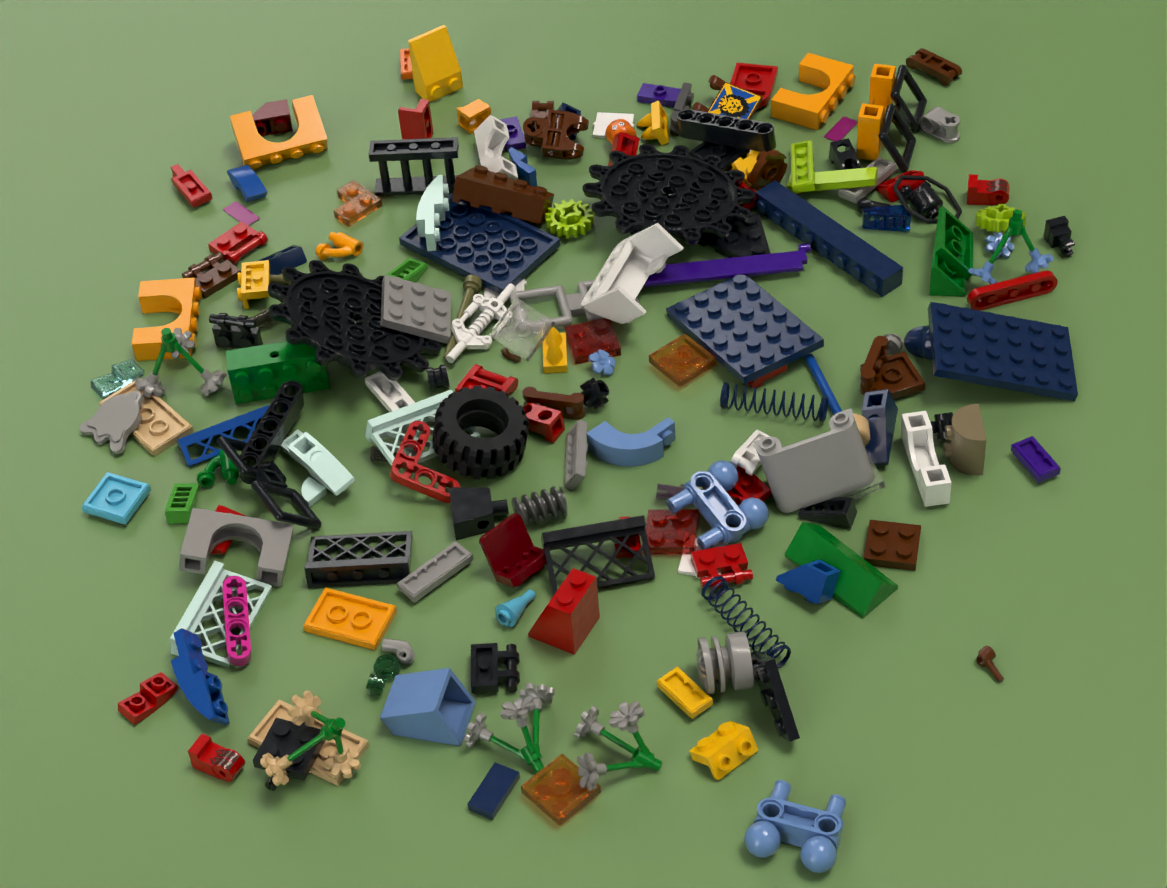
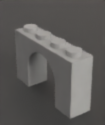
M192 508L180 552L179 570L205 574L210 554L218 544L227 540H243L255 546L260 553L256 580L272 586L282 587L293 540L294 524Z

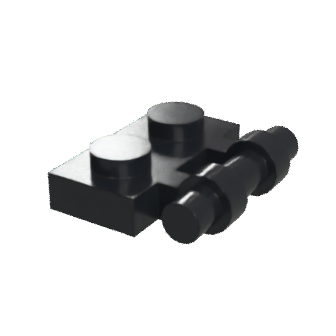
M227 313L210 314L209 323L214 324L212 331L216 346L246 348L263 345L260 329L256 327V319L248 318L247 315L234 317L228 316Z
M498 643L471 644L472 693L499 692V683H505L507 691L510 693L517 691V684L520 682V673L517 671L520 655L515 644H508L506 651H498ZM498 664H505L506 670H499Z

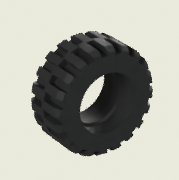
M474 386L472 389L468 387L461 388L458 393L455 391L448 395V398L443 399L436 410L432 438L434 451L443 464L447 463L448 469L453 472L455 470L458 471L461 476L466 477L469 475L473 476V479L479 480L481 477H486V479H493L495 475L500 477L508 473V469L510 471L513 470L524 456L529 431V421L524 408L521 405L518 406L519 402L515 398H509L506 392L502 390L500 392L495 391L493 387L488 386V389L481 388V386ZM484 427L494 431L498 436L477 438L467 434L463 429Z

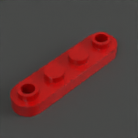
M1045 270L975 288L968 294L967 302L971 309L982 311L1048 294L1056 288L1058 280L1051 271Z

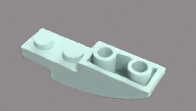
M438 175L426 188L417 209L418 237L426 238L427 251H436V241H440V228L436 227L440 226V221H445V211H449V200L445 198L449 197L448 183L444 184L443 175Z
M297 429L280 446L285 453L305 467L315 480L336 496L356 481L351 473L307 432L302 433Z

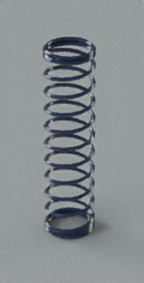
M725 382L722 386L720 407L724 409H730L734 403L736 410L739 411L744 402L746 412H749L754 404L755 412L759 413L763 405L764 413L767 415L773 405L775 416L783 408V415L787 417L792 409L793 417L796 419L802 409L803 419L806 420L812 409L814 421L819 418L820 422H824L826 419L828 408L827 396H822L819 411L815 418V396L813 394L809 411L805 418L804 393L802 394L798 413L795 416V392H793L788 413L785 414L786 392L785 390L783 391L781 404L776 414L775 389L773 390L768 412H766V388H764L761 404L757 411L756 387H754L752 401L747 410V386L744 387L743 398L739 408H737L738 385H735L729 407L727 404L730 385Z
M716 576L707 581L702 588L701 595L705 600H708L709 605L714 607L717 613H721L722 619L727 620L728 625L733 627L734 632H741L745 623L756 616L758 618L756 623L744 631L745 633L748 632L746 635L748 640L754 639L752 645L749 644V647H752L753 652H755L754 647L760 646L759 651L761 652L764 644L772 637H776V642L762 653L767 652L766 655L776 658L784 649H787L785 657L777 663V667L779 668L784 665L791 654L789 646L785 645L783 641L778 642L779 636L772 635V628H765V621L759 622L760 616L758 614L753 615V608H746L747 602L740 601L741 596L739 594L734 595V588H728L729 584L724 577ZM722 580V582L713 587L709 596H705L707 588L713 582ZM722 584V586L720 587V589H719L715 594L711 595L712 592H713L719 585ZM732 590V595L725 602L717 605L718 599L726 591ZM735 596L739 597L738 602L731 609L723 612L726 603ZM716 599L715 605L710 600ZM741 603L745 604L744 609L738 615L729 618L734 608ZM722 606L721 611L717 607ZM751 610L750 616L744 622L735 625L743 612ZM729 612L727 618L724 617L723 614ZM735 619L733 625L729 620ZM760 623L764 624L763 629L757 635L748 638L754 627ZM741 626L740 631H737L735 627ZM770 630L769 636L763 642L754 645L757 638L764 631Z

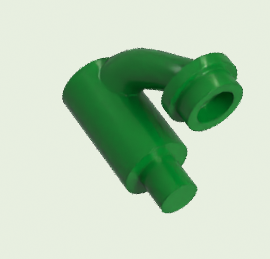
M223 450L207 464L204 471L197 474V482L201 487L207 488L214 484V471L219 466H221L222 477L227 480L229 485L237 482L236 478L239 476V471Z

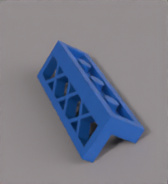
M269 405L177 439V446L179 451H182L187 466L195 465L219 455L222 449L218 450L209 446L211 439L220 435L238 440L232 437L234 430L244 427L250 430L247 439L242 441L248 442L252 432L255 431L257 421L262 419ZM195 444L205 447L201 457L191 460L187 450L188 447ZM207 449L214 451L205 455Z

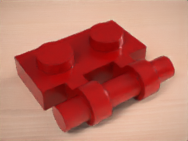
M741 543L691 552V560L697 578H700L702 588L707 581L716 576H722L728 584L734 583L735 585L743 584L744 581L753 579L752 570H745L748 569V560ZM717 580L713 582L709 587H712L713 589V587L718 583L722 582V580Z

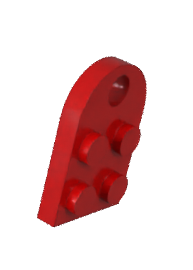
M736 63L730 84L762 96L763 99L757 108L759 109L768 104L771 99L778 74V66Z

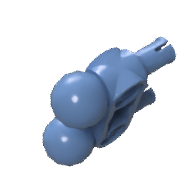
M720 460L714 462L708 468V471L696 472L692 475L691 480L684 484L683 491L667 499V506L672 513L678 512L691 503L694 504L713 528L697 537V544L701 550L709 549L721 541L736 543L750 529L756 530L761 528L769 517L768 508L762 500L751 497L744 499L737 506L728 495L727 491H730L738 481L737 469L729 461ZM697 487H704L706 490H701ZM728 524H733L736 528L729 527Z
M777 780L770 797L764 798L757 805V815L754 823L745 832L744 842L746 848L754 856L766 858L775 854L779 849L780 842L801 847L800 858L806 869L814 873H823L830 870L836 862V850L840 846V836L844 828L841 816L846 805V799L837 794L831 795L825 811L787 801L791 785L784 780Z

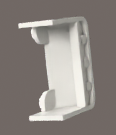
M659 223L622 240L611 252L582 300L581 306L590 313L620 324L632 322L635 318L646 313V310L635 299L649 275L655 272L657 274L666 267L665 261L667 258L682 251L684 247Z

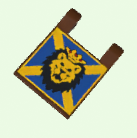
M712 75L709 78L710 88L720 90L709 109L699 102H696L692 109L751 120L763 97Z

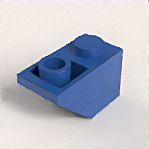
M819 559L778 575L776 581L783 584L785 589L803 595L808 602L819 604L832 599L841 571Z

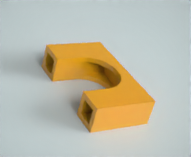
M807 53L799 63V81L823 88L824 91L807 95L780 88L771 99V117L818 130L823 123H826L829 114L835 111L838 102L844 99L847 90L853 87L856 80L854 65Z
M874 64L870 76L869 104L862 103L858 115V159L874 161L880 156L883 143L878 135L887 106L889 104L894 105L890 94L895 80L896 66Z
M313 95L292 100L298 130L291 139L285 142H270L261 137L256 129L251 111L230 116L231 127L244 166L248 165L251 169H258L262 165L278 164L285 159H297L305 154L320 153L324 149H328L327 136Z
M195 278L140 281L138 298L143 314L174 312L179 314V317L164 326L134 328L132 348L136 361L157 360L162 344L161 331L164 328H170L172 333H174L175 328H181L182 334L185 331H190L192 337L189 340L194 341L196 347L195 332L198 331L196 316H200L198 300L202 299L201 287H197ZM188 348L190 356L192 357L193 349ZM166 352L163 359H174L172 352Z

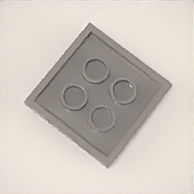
M385 275L382 280L380 326L448 344L451 337V292L407 281L399 277Z

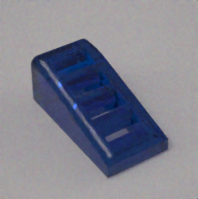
M902 205L863 208V229L910 231L911 214L906 212ZM870 216H874V220L870 221Z

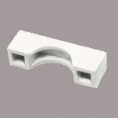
M489 115L474 131L480 164L487 167L489 171L505 173L508 175V178L516 180L518 179L516 165L501 156L503 148L510 138L507 124Z
M919 411L902 414L900 435L924 506L949 504L951 480L946 465H939L937 460L932 426L927 412Z

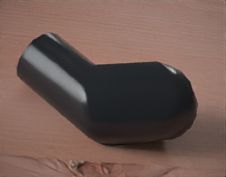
M924 181L917 188L922 186L931 187V185ZM904 185L899 189V192L905 201H910V195L914 190H911L909 185Z
M862 198L857 203V210L861 214L878 213L889 215L891 205Z

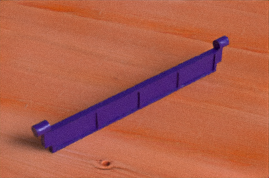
M810 244L798 245V251L667 264L660 273L657 274L655 272L649 275L642 288L729 279L740 274L758 276L803 271V264H807L806 253L811 252Z

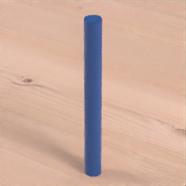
M813 354L806 355L805 361L823 396L828 397V406L833 415L841 412L842 409Z

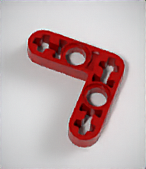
M414 421L409 425L392 463L389 473L390 478L407 488L439 501L451 503L450 493H446L445 489L447 487L460 488V485L455 479L418 464L430 435V427L423 421ZM417 430L421 431L422 433L418 441L413 440ZM412 448L416 451V455L408 456L404 453V449ZM400 468L405 470L403 474L398 473ZM412 473H415L414 479H411ZM421 476L428 477L431 480V484L423 485L419 482L418 478ZM436 482L439 483L437 489L434 488Z

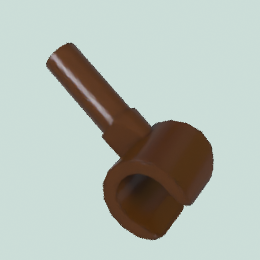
M986 645L978 652L977 664L981 667L986 666L1000 683L1004 678L992 662L996 654L990 646Z

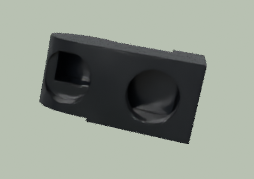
M849 138L830 142L829 159L838 170L861 168ZM845 146V151L839 152L837 148Z

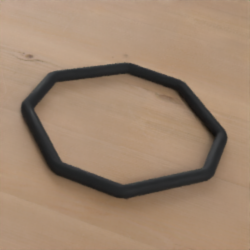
M901 175L895 182L893 190L905 211L927 224H937L938 219H927L908 207L898 190L902 180H926L944 190L957 210L955 217L957 219L960 217L962 209L951 191L928 176Z

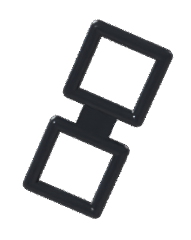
M900 65L890 94L895 105L889 104L887 106L878 137L900 171L907 172L916 139L909 128L914 132L920 129L919 119L924 114L927 99L907 67ZM904 80L918 101L914 116L900 96ZM891 122L894 123L899 133L907 141L903 157L888 136Z
M223 436L217 439L218 445L238 471L244 476L256 478L252 482L251 487L276 520L313 529L321 527V521L295 489L287 488L288 486L285 483L286 477L273 460L267 469L249 467L236 452V450L243 451L247 442ZM270 494L290 498L303 516L282 511Z

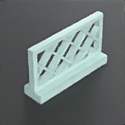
M448 390L367 420L366 439L369 443L374 442L392 466L395 459L394 453L398 452L400 447L397 446L398 441L403 440L405 436L401 432L408 429L409 425L414 421L434 422L436 410L439 408L440 403L443 399L448 398V395L453 393V391ZM430 427V434L433 435L434 428ZM475 427L463 429L468 431L471 436L480 438V434ZM417 430L413 440L418 441V436L421 431ZM382 438H395L394 445L383 442ZM427 441L425 447H429V451L422 452L418 463L438 456L434 451L433 441ZM404 449V453L406 455H416V451L414 449Z
M214 561L174 632L183 628L197 634L199 638L203 637L206 646L201 647L204 660L230 668L231 664L228 659L218 656L214 652L215 649L226 646L225 623L222 624L218 617L224 615V608L215 610L213 606L215 601L223 599L222 586L224 580L230 576H239L245 580L247 591L253 589L263 591L261 596L252 599L247 594L248 607L251 611L249 615L250 629L271 593L272 585L225 570L224 563ZM237 588L232 589V596L237 595ZM233 606L229 609V611L233 614H237L236 610H240L242 608L239 606ZM214 618L217 626L204 630L202 622ZM239 627V629H240V634H239V635H241V634H243V633L245 632V630H244L243 628H240V627ZM221 632L224 640L211 644L207 636ZM172 634L170 637L171 654L179 656L174 634ZM241 644L236 645V653H238Z

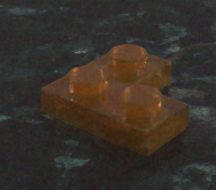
M353 180L337 190L338 197L346 203L334 210V216L349 227L380 208L382 200Z

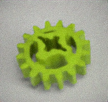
M573 199L567 203L565 200H562V204L554 203V208L549 207L548 213H545L546 227L550 229L551 234L557 232V237L565 235L566 239H569L570 235H573L575 238H578L579 233L585 235L586 230H591V225L594 224L592 209H589L588 203L582 205L581 200L577 203Z
M998 204V206L985 207L984 210L979 209L976 212V226L987 231L998 233L1001 231L1003 235L1008 228L1009 219L1012 217L1015 208H1010L1006 204ZM1022 212L1023 226H1025L1026 215L1025 212Z

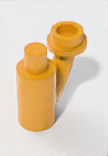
M331 232L329 240L333 241V245L337 249H331L329 244L321 243L317 246L315 253L321 260H325L328 257L359 256L363 250V243L342 232Z

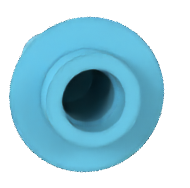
M529 589L522 596L497 605L495 613L498 622L507 627H513L526 608V605L536 597L535 592Z

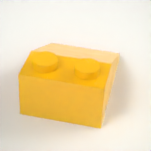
M445 25L408 40L414 88L419 96L429 100L430 103L463 88L461 69Z

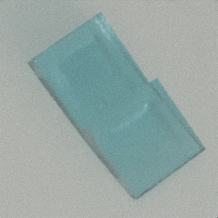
M133 359L112 365V373L91 380V388L102 399H105L137 378H141L144 375V370Z

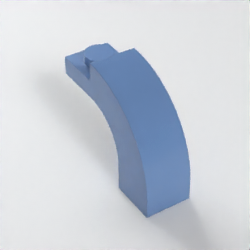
M669 417L648 431L639 434L622 433L606 421L587 432L588 451L607 463L628 467L646 465L664 457L663 447L670 445L676 439L675 422Z

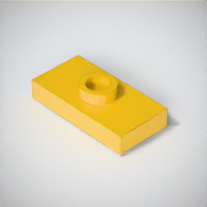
M678 666L657 680V687L691 719L713 705V699Z

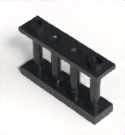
M458 137L370 141L369 161L378 162L381 177L376 179L375 196L423 194L430 183L437 177L433 176L431 159H444L446 176H443L444 184L448 183L449 193H453L456 176H458L455 175L453 158H458ZM409 160H422L424 177H411ZM387 161H400L401 178H389Z

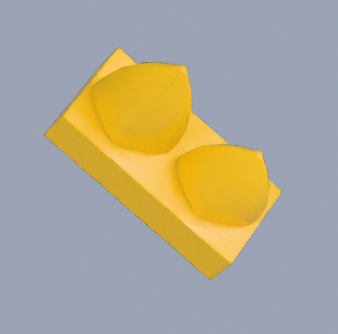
M656 101L651 103V112L645 115L636 126L648 127L640 136L642 139H658L659 143L664 145L669 143L668 115L661 103Z
M552 327L548 334H542L544 374L568 372L566 333H559L555 327Z

